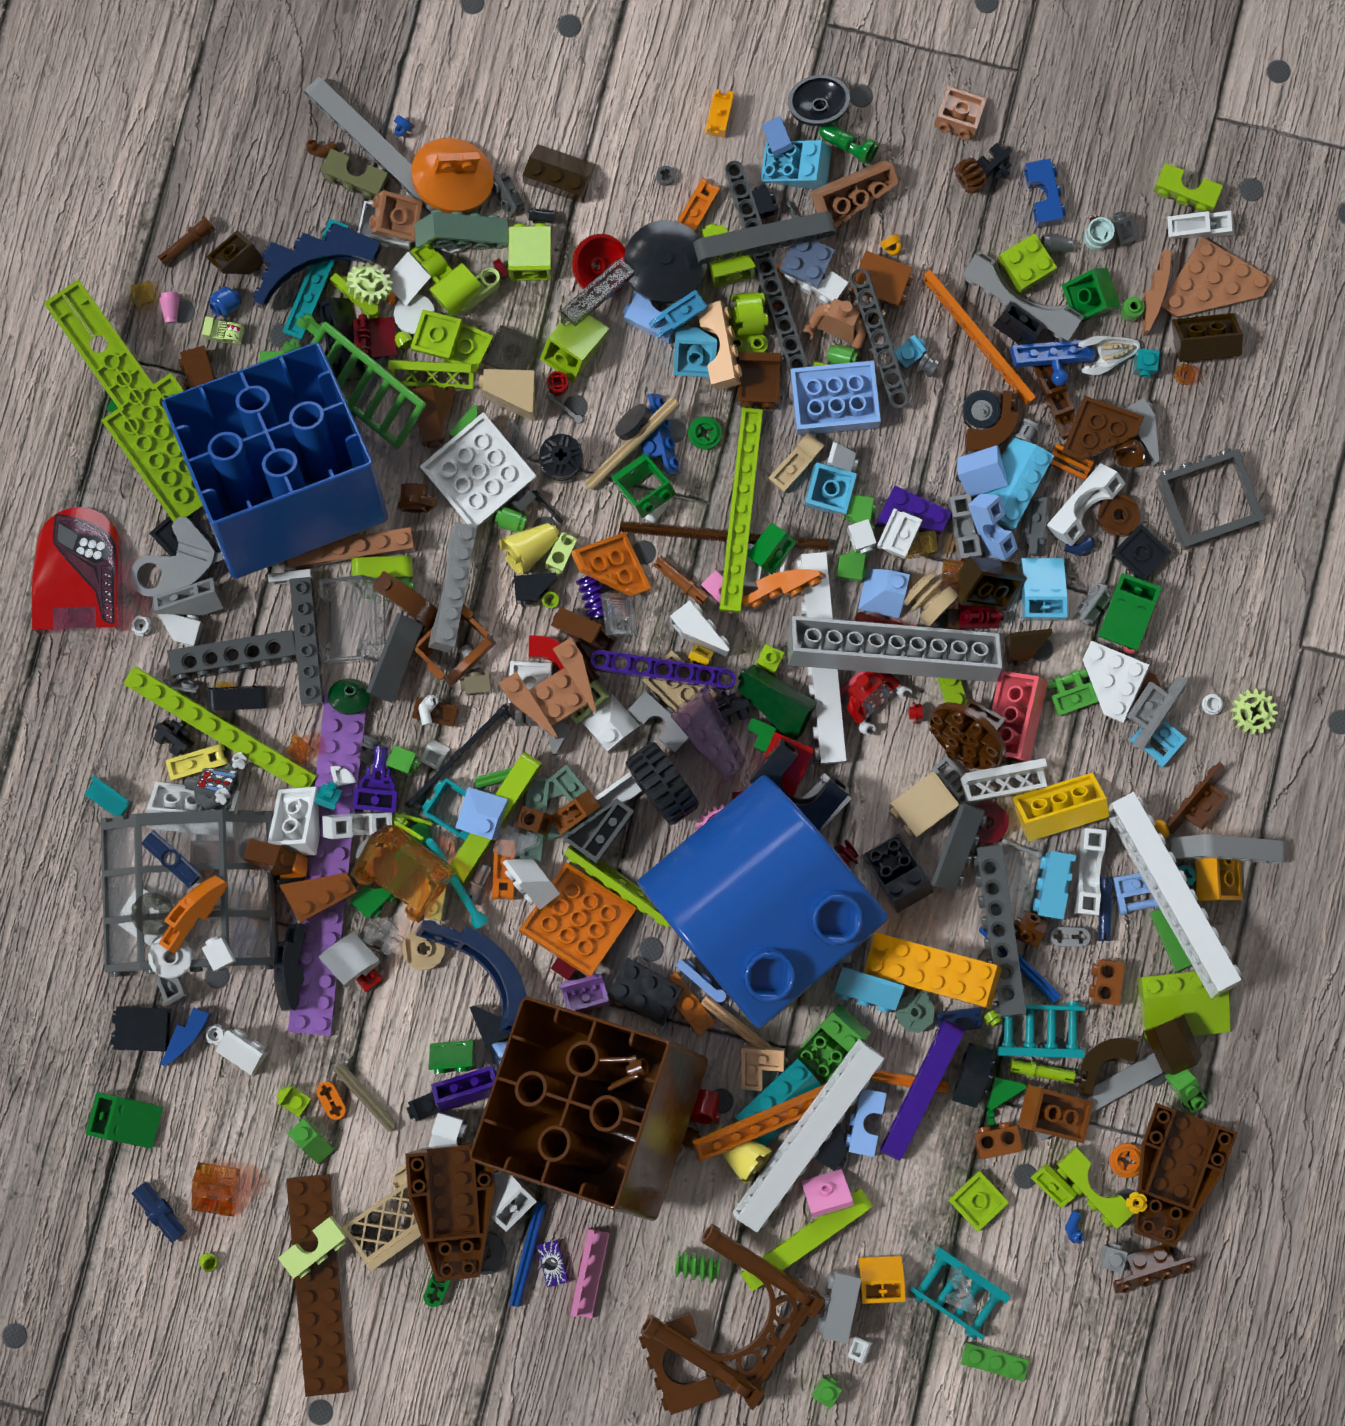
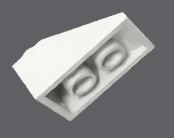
M317 787L278 790L268 843L280 845L293 853L297 852L303 856L317 854L320 838L319 805L314 803L315 797L318 794Z

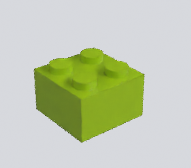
M1035 233L1001 253L997 259L998 264L1019 295L1053 275L1057 269V266Z

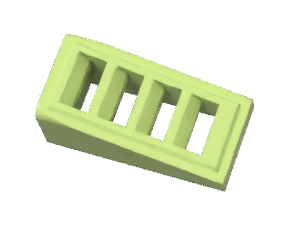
M597 680L590 683L595 708H597L610 697V694ZM593 689H595L599 693V695L601 696L600 698H598L595 695V693L592 691ZM588 705L587 710L584 708L579 710L582 713L580 716L577 713L570 716L576 724L580 723L581 720L592 712Z

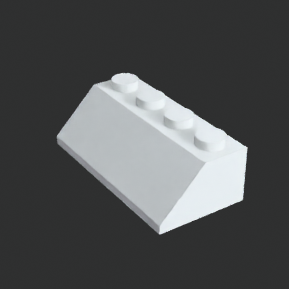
M155 782L146 809L147 813L206 810L195 802L194 791L185 789V785ZM236 791L227 809L235 811V814H237L240 791ZM218 822L147 825L149 829L219 836ZM226 822V837L232 838L236 822Z

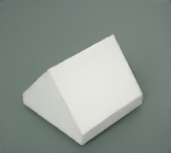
M855 1336L847 1357L865 1364L873 1343Z

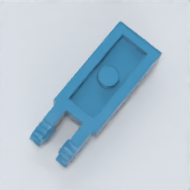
M694 290L662 311L659 316L649 322V326L651 328L656 327L665 319L668 325L656 333L658 339L662 338L671 330L674 331L708 309V306L697 290Z

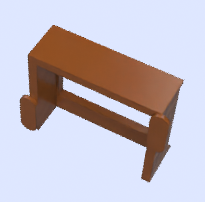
M464 603L459 625L466 620L484 640L448 675L428 657L435 650L428 648L431 630L414 647V651L428 664L427 669L437 679L446 681L450 687L457 683L496 644L490 634L472 618L473 612Z

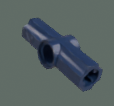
M155 830L148 834L141 843L188 888H191L202 876V873ZM174 853L177 861L175 864L169 865L167 857Z
M147 1181L131 1193L144 1208L147 1218L156 1227L158 1226L171 1243H174L187 1232L173 1214L172 1207L165 1199L159 1197Z

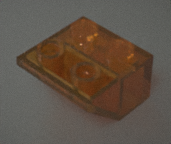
M198 1162L192 1180V1210L234 1217L240 1187L241 1169Z

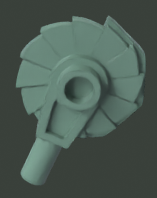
M921 990L916 995L914 993L909 994L906 997L904 996L898 1003L895 1015L899 1021L898 1023L905 1027L904 1031L921 1033L933 1023L935 1007L929 1000V992Z

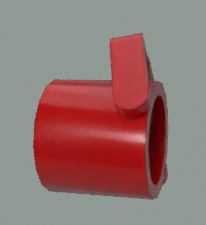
M700 1089L690 1120L700 1124L719 1125L721 1118L720 1114H717L720 1101L719 1094L710 1090Z

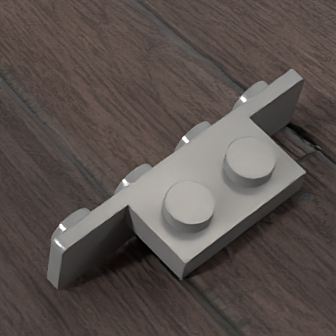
M1176 677L1167 692L1153 682L1148 683L1127 715V718L1142 728L1132 744L1133 748L1142 750L1150 744L1151 736L1163 724L1162 719L1166 713L1173 709L1174 701L1184 692L1188 679Z

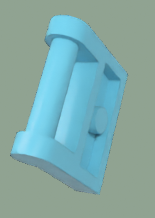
M1162 719L1163 724L1153 733L1151 738L1167 752L1162 755L1150 744L1143 748L1145 752L1157 761L1161 768L1187 739L1164 719ZM1141 727L1130 738V742L1133 743L1142 730Z

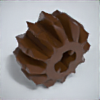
M971 157L964 158L954 168L958 182L967 193H977L986 186V174L976 159Z

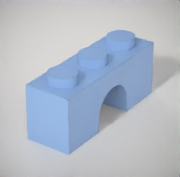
M980 493L968 504L985 555L988 558L1006 560L1018 547L1012 531L1004 530L997 523L1006 514L1001 498L996 495Z
M862 1089L858 1094L855 1102V1113L851 1112L849 1125L852 1126L851 1134H847L845 1139V1146L848 1147V1152L874 1157L878 1136L866 1132L863 1122L865 1117L871 1113L883 1114L887 1093Z

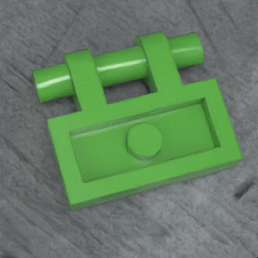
M1086 669L1071 671L1069 675L1061 678L1057 676L1048 682L1047 690L1056 688L1058 694L1051 696L1057 716L1099 702L1092 683L1089 682L1084 685L1081 679L1088 677ZM1074 682L1076 687L1065 691L1063 685Z

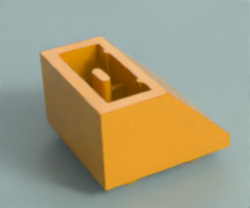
M902 1256L858 1258L859 1276L861 1278L860 1301L862 1304L906 1302Z

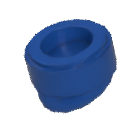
M397 115L394 120L397 123L395 135L401 137L406 131L411 133L414 125L400 115Z

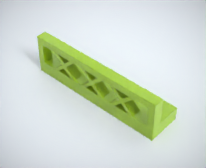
M388 360V369H391L392 376L396 378V369H404L410 375L405 381H400L405 386H439L441 388L454 386L461 389H474L475 364ZM419 370H424L430 375L425 382H420L414 376ZM440 371L447 372L451 377L446 383H440L435 377ZM460 372L469 373V384H461L455 377ZM433 379L436 383H431L429 381Z

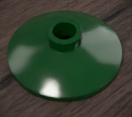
M342 679L330 687L328 701L337 712L345 715H354L368 707L370 695L366 692L367 686L364 683L355 679Z

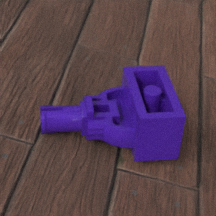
M375 746L372 775L371 767H367L366 775L361 779L359 787H355L353 809L396 813L399 791H396L395 782L391 777L392 769H387V776H385L388 747H382L380 757L381 747Z

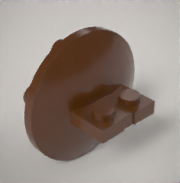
M969 698L965 705L946 702L939 704L932 711L929 720V730L945 749L948 757L956 758L968 769L977 768L985 770L995 768L1003 761L1006 749L999 730L1005 724L1006 718L992 710H988L971 698Z

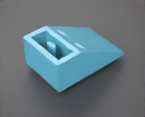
M822 140L791 141L794 148L776 157L772 153L768 141L766 142L761 182L807 189H816L827 184L832 148Z
M1021 558L1022 573L1027 578L1022 585V621H1064L1068 617L1064 558Z

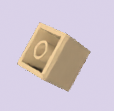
M484 369V374L479 377V388L484 393L485 399L530 421H535L536 377L534 370Z
M933 771L890 803L891 809L889 811L896 820L900 818L904 826L902 828L909 837L913 836L916 838L958 807L959 804Z

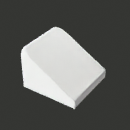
M432 739L427 744L420 762L439 771L450 748Z

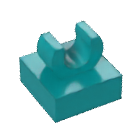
M329 781L328 785L322 784L314 803L335 810L343 791L336 788V783Z

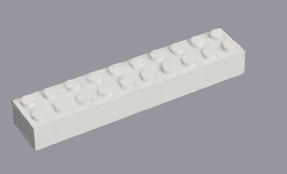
M1132 792L1111 803L1108 808V818L1210 998L1213 999L1234 988L1241 981V972L1230 961V953L1226 946H1222L1218 940L1220 937L1216 928L1210 926L1207 912L1198 905L1196 893L1193 889H1189L1186 884L1187 878L1182 870L1179 871L1175 865V856L1172 852L1167 851L1164 837L1161 833H1157L1154 828L1155 822L1151 815H1147L1143 809L1145 806L1142 799Z

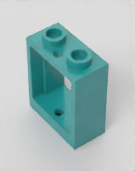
M447 778L443 781L439 780L433 790L436 793L432 799L428 798L422 807L424 810L422 814L465 841L470 834L469 832L463 830L460 832L433 815L432 812L448 787L464 797L466 790Z

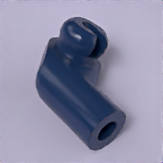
M1085 537L1084 541L1079 544L1070 546L1066 543L1063 551L1077 556H1084L1094 549L1095 541L1092 537Z

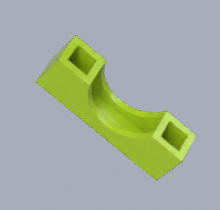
M1073 1146L1055 1163L1058 1167L1057 1173L1064 1180L1068 1178L1073 1183L1071 1187L1079 1196L1083 1194L1088 1199L1086 1204L1093 1212L1099 1211L1103 1216L1100 1218L1101 1221L1108 1228L1112 1226L1118 1229L1134 1214L1126 1206V1200L1121 1195L1102 1197L1092 1190L1088 1182V1171L1091 1162L1077 1147Z

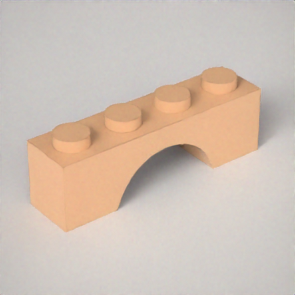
M721 301L706 304L708 309L698 314L700 327L706 333L717 335L720 341L718 355L707 365L711 385L717 391L741 384L740 377L742 376L740 365L736 361L738 350L736 345H733L732 338H735V333L729 323L731 312L729 307H726Z

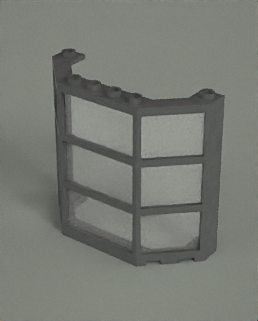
M202 810L131 814V819H127L125 815L102 818L101 850L105 973H111V977H122L124 972L146 970V974H156L149 965L148 954L152 944L161 938L170 926L164 920L187 893L215 875L227 882L228 886L213 907L211 914L208 915L205 921L198 917L194 927L184 939L192 949L193 959L190 972H203V967H211L202 947L206 946L205 942L215 936L218 939L225 938L236 962L228 966H260L261 970H272L276 944L278 943L276 876L244 860L243 856L249 839L268 843L274 812L238 810V814H235V811ZM153 830L202 873L200 879L191 888H188L168 868L164 867L141 844ZM172 853L168 855L167 863L169 865L175 864L177 857ZM170 951L166 952L165 960L168 963H173L176 960V954Z

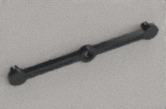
M506 703L503 704L461 748L451 755L439 771L405 805L408 808L414 807L419 811L420 809L417 805L420 808L423 806L419 803L421 796L500 717H504L506 721L509 720L512 716L508 712L509 706Z

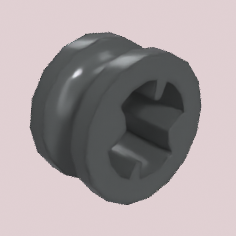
M669 166L660 167L656 173L657 182L662 186H669L673 183L675 178L674 170ZM665 171L669 172L670 180L667 178L666 181L662 180L660 173L663 172L665 174Z
M363 735L364 741L360 743L361 746L375 751V746L381 744L380 741Z

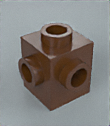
M1024 910L1022 916H1017L1014 922L1016 939L1037 948L1045 934L1048 920Z

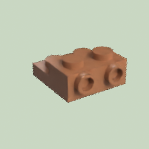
M947 86L934 127H937L942 133L952 132L958 134L959 138L964 140L974 139L987 98Z
M385 190L380 192L378 196L375 195L372 207L376 208L375 215H372L369 221V228H372L371 234L389 239L394 237L412 243L415 242L414 224L420 219L423 201Z

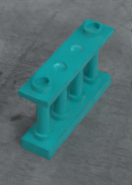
M1067 1002V1006L1025 1005L1026 1040L1023 1043V1048L1015 1047V1043H1013V1018H1005L1004 1043H1002V1047H996V1055L1084 1058L1085 1050L1079 1049V1045H1077V1011H1085V1007L1080 1006V1002ZM1035 1009L1047 1010V1044H1045V1048H1036V1044H1034ZM1056 1010L1069 1011L1068 1045H1066V1049H1057L1058 1044H1055Z
M936 1246L932 1252L936 1255L934 1259L936 1262L918 1289L910 1285L908 1289L913 1292L911 1297L920 1303L925 1300L966 1328L964 1333L974 1340L977 1337L983 1340L985 1336L978 1331L995 1305L1000 1303L1001 1300L1007 1303L1011 1296L939 1246ZM948 1263L954 1267L952 1271L954 1274L937 1300L933 1301L925 1293L941 1268ZM967 1276L973 1280L971 1282L972 1286L952 1314L943 1308V1305L960 1279H964ZM984 1288L990 1292L988 1296L990 1298L972 1326L962 1321L961 1317L978 1291H982Z

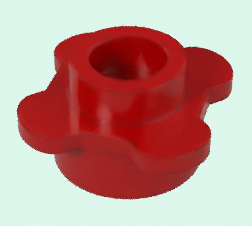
M915 702L912 703V707H908L909 720L913 719L914 724L917 721H923L922 705L915 704Z

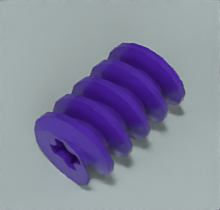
M585 576L577 580L576 585H582L578 590L579 593H585L581 598L582 601H588L584 607L591 609L587 612V615L593 617L591 620L594 621L607 616L604 598L608 593H601L605 585H598L599 581Z

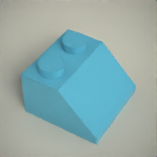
M816 462L812 469L803 506L822 512L846 514L857 474Z

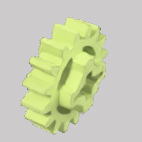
M359 263L358 268L353 266L351 272L348 273L346 287H349L348 293H354L353 299L360 298L362 304L364 301H368L369 305H372L373 301L380 304L381 300L386 301L387 296L390 295L392 289V281L389 280L390 275H384V268L378 270L377 264L374 267H370V264L367 263L364 267Z
M1253 689L1251 694L1249 690L1244 691L1245 696L1239 694L1237 695L1239 701L1234 700L1232 702L1236 708L1230 710V712L1235 713L1231 720L1238 721L1235 727L1242 726L1243 733L1250 730V734L1254 735L1257 730L1259 734L1264 733L1263 727L1269 730L1271 728L1269 723L1276 722L1272 716L1278 714L1277 711H1273V707L1277 704L1270 703L1272 696L1266 698V691L1258 694V690ZM1249 698H1255L1251 704L1244 701ZM1255 707V712L1257 713V715L1252 717V711L1250 709ZM1256 720L1263 721L1261 725L1253 726Z

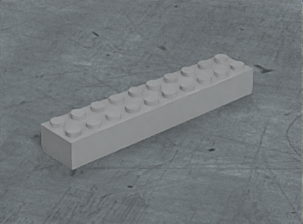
M792 616L787 629L788 665L986 682H996L1002 670L999 633Z

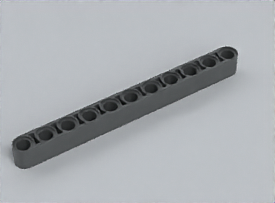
M730 161L725 168V179L741 229L760 226L762 222L744 167L739 161ZM736 169L740 174L732 176L729 174V171ZM738 188H742L746 191V193L744 195H738L736 194L735 190ZM748 207L752 210V213L746 215L741 210ZM771 250L750 254L755 264V272L762 293H764L766 306L787 370L791 375L790 369L793 368L792 364L794 362H799L803 367H807V360ZM763 265H767L771 268V271L764 273L760 268ZM768 285H775L778 290L769 292L766 287ZM781 304L784 309L781 312H777L773 309V306ZM786 323L790 326V329L782 331L779 325ZM787 343H794L797 348L790 351L786 349L785 345Z

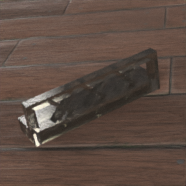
M619 258L560 309L561 323L566 326L571 322L576 327L635 275V271Z

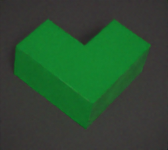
M752 718L746 731L758 736L753 748L766 753L776 728Z

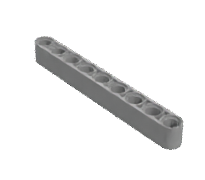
M318 76L304 90L306 96L413 199L423 201L412 184V164ZM424 201L422 202V207L429 214H431V211L437 210Z

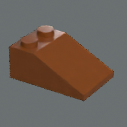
M1027 1085L1018 1127L1084 1144L1094 1102Z

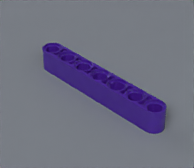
M597 650L591 656V665L599 672L718 690H730L734 687L736 681L734 672L724 668ZM604 656L607 661L603 666H598L594 662L596 657ZM624 659L628 664L626 668L618 669L615 665L616 661ZM645 662L648 665V670L639 672L636 669L637 664ZM661 665L667 666L669 673L663 676L657 672L658 667ZM682 668L690 671V676L686 679L678 675L679 670ZM702 672H708L711 675V679L703 682L700 680L699 675ZM729 675L732 678V682L729 685L722 684L720 681L721 676Z
M944 1020L881 1145V1153L898 1161L902 1159L964 1034L963 1028L947 1020Z

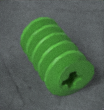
M678 1250L675 1277H678L682 1271L685 1279L691 1273L692 1280H695L700 1275L701 1282H704L706 1277H708L709 1283L712 1284L714 1279L718 1277L721 1257L714 1263L713 1256L711 1255L706 1261L704 1254H701L699 1259H697L696 1252H693L691 1257H689L688 1251L685 1250L682 1256H680V1251Z

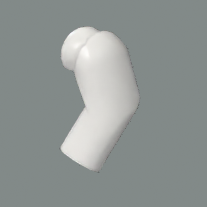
M435 695L426 696L418 707L422 726L432 724L430 713L439 702L438 697Z

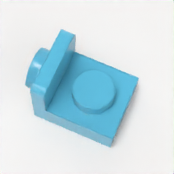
M912 335L906 343L895 350L898 361L905 370L925 355L926 344L920 337L916 338L915 335Z

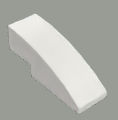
M1207 211L1167 217L1169 238H1207L1235 235L1234 219L1231 211L1217 213Z

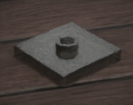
M500 324L484 363L502 370H527L539 340Z

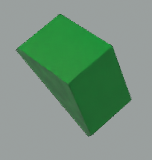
M993 1077L986 1104L987 1109L993 1110L1026 1089V1085Z

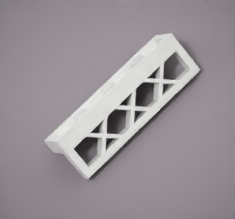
M1043 758L966 773L960 779L966 801L971 803L1044 789L1047 787L1043 770L1047 767L1046 759ZM1037 773L1040 784L1034 785L1027 778L1030 774ZM1016 778L1022 783L1019 788H1013L1007 784L1009 779ZM990 782H997L1002 786L998 792L992 791L988 788ZM976 785L981 788L980 795L971 796L969 786Z

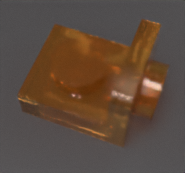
M295 733L290 739L292 743L285 752L301 765L315 749Z

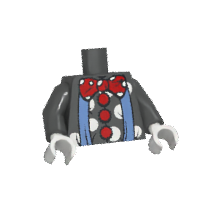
M239 752L233 756V762L224 767L216 769L204 768L199 778L187 777L185 789L194 791L195 802L206 810H227L239 786L238 768L243 769L245 767L247 758L242 752Z

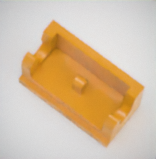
M717 89L715 94H713L705 134L725 138L734 99L733 91L723 94L720 89Z

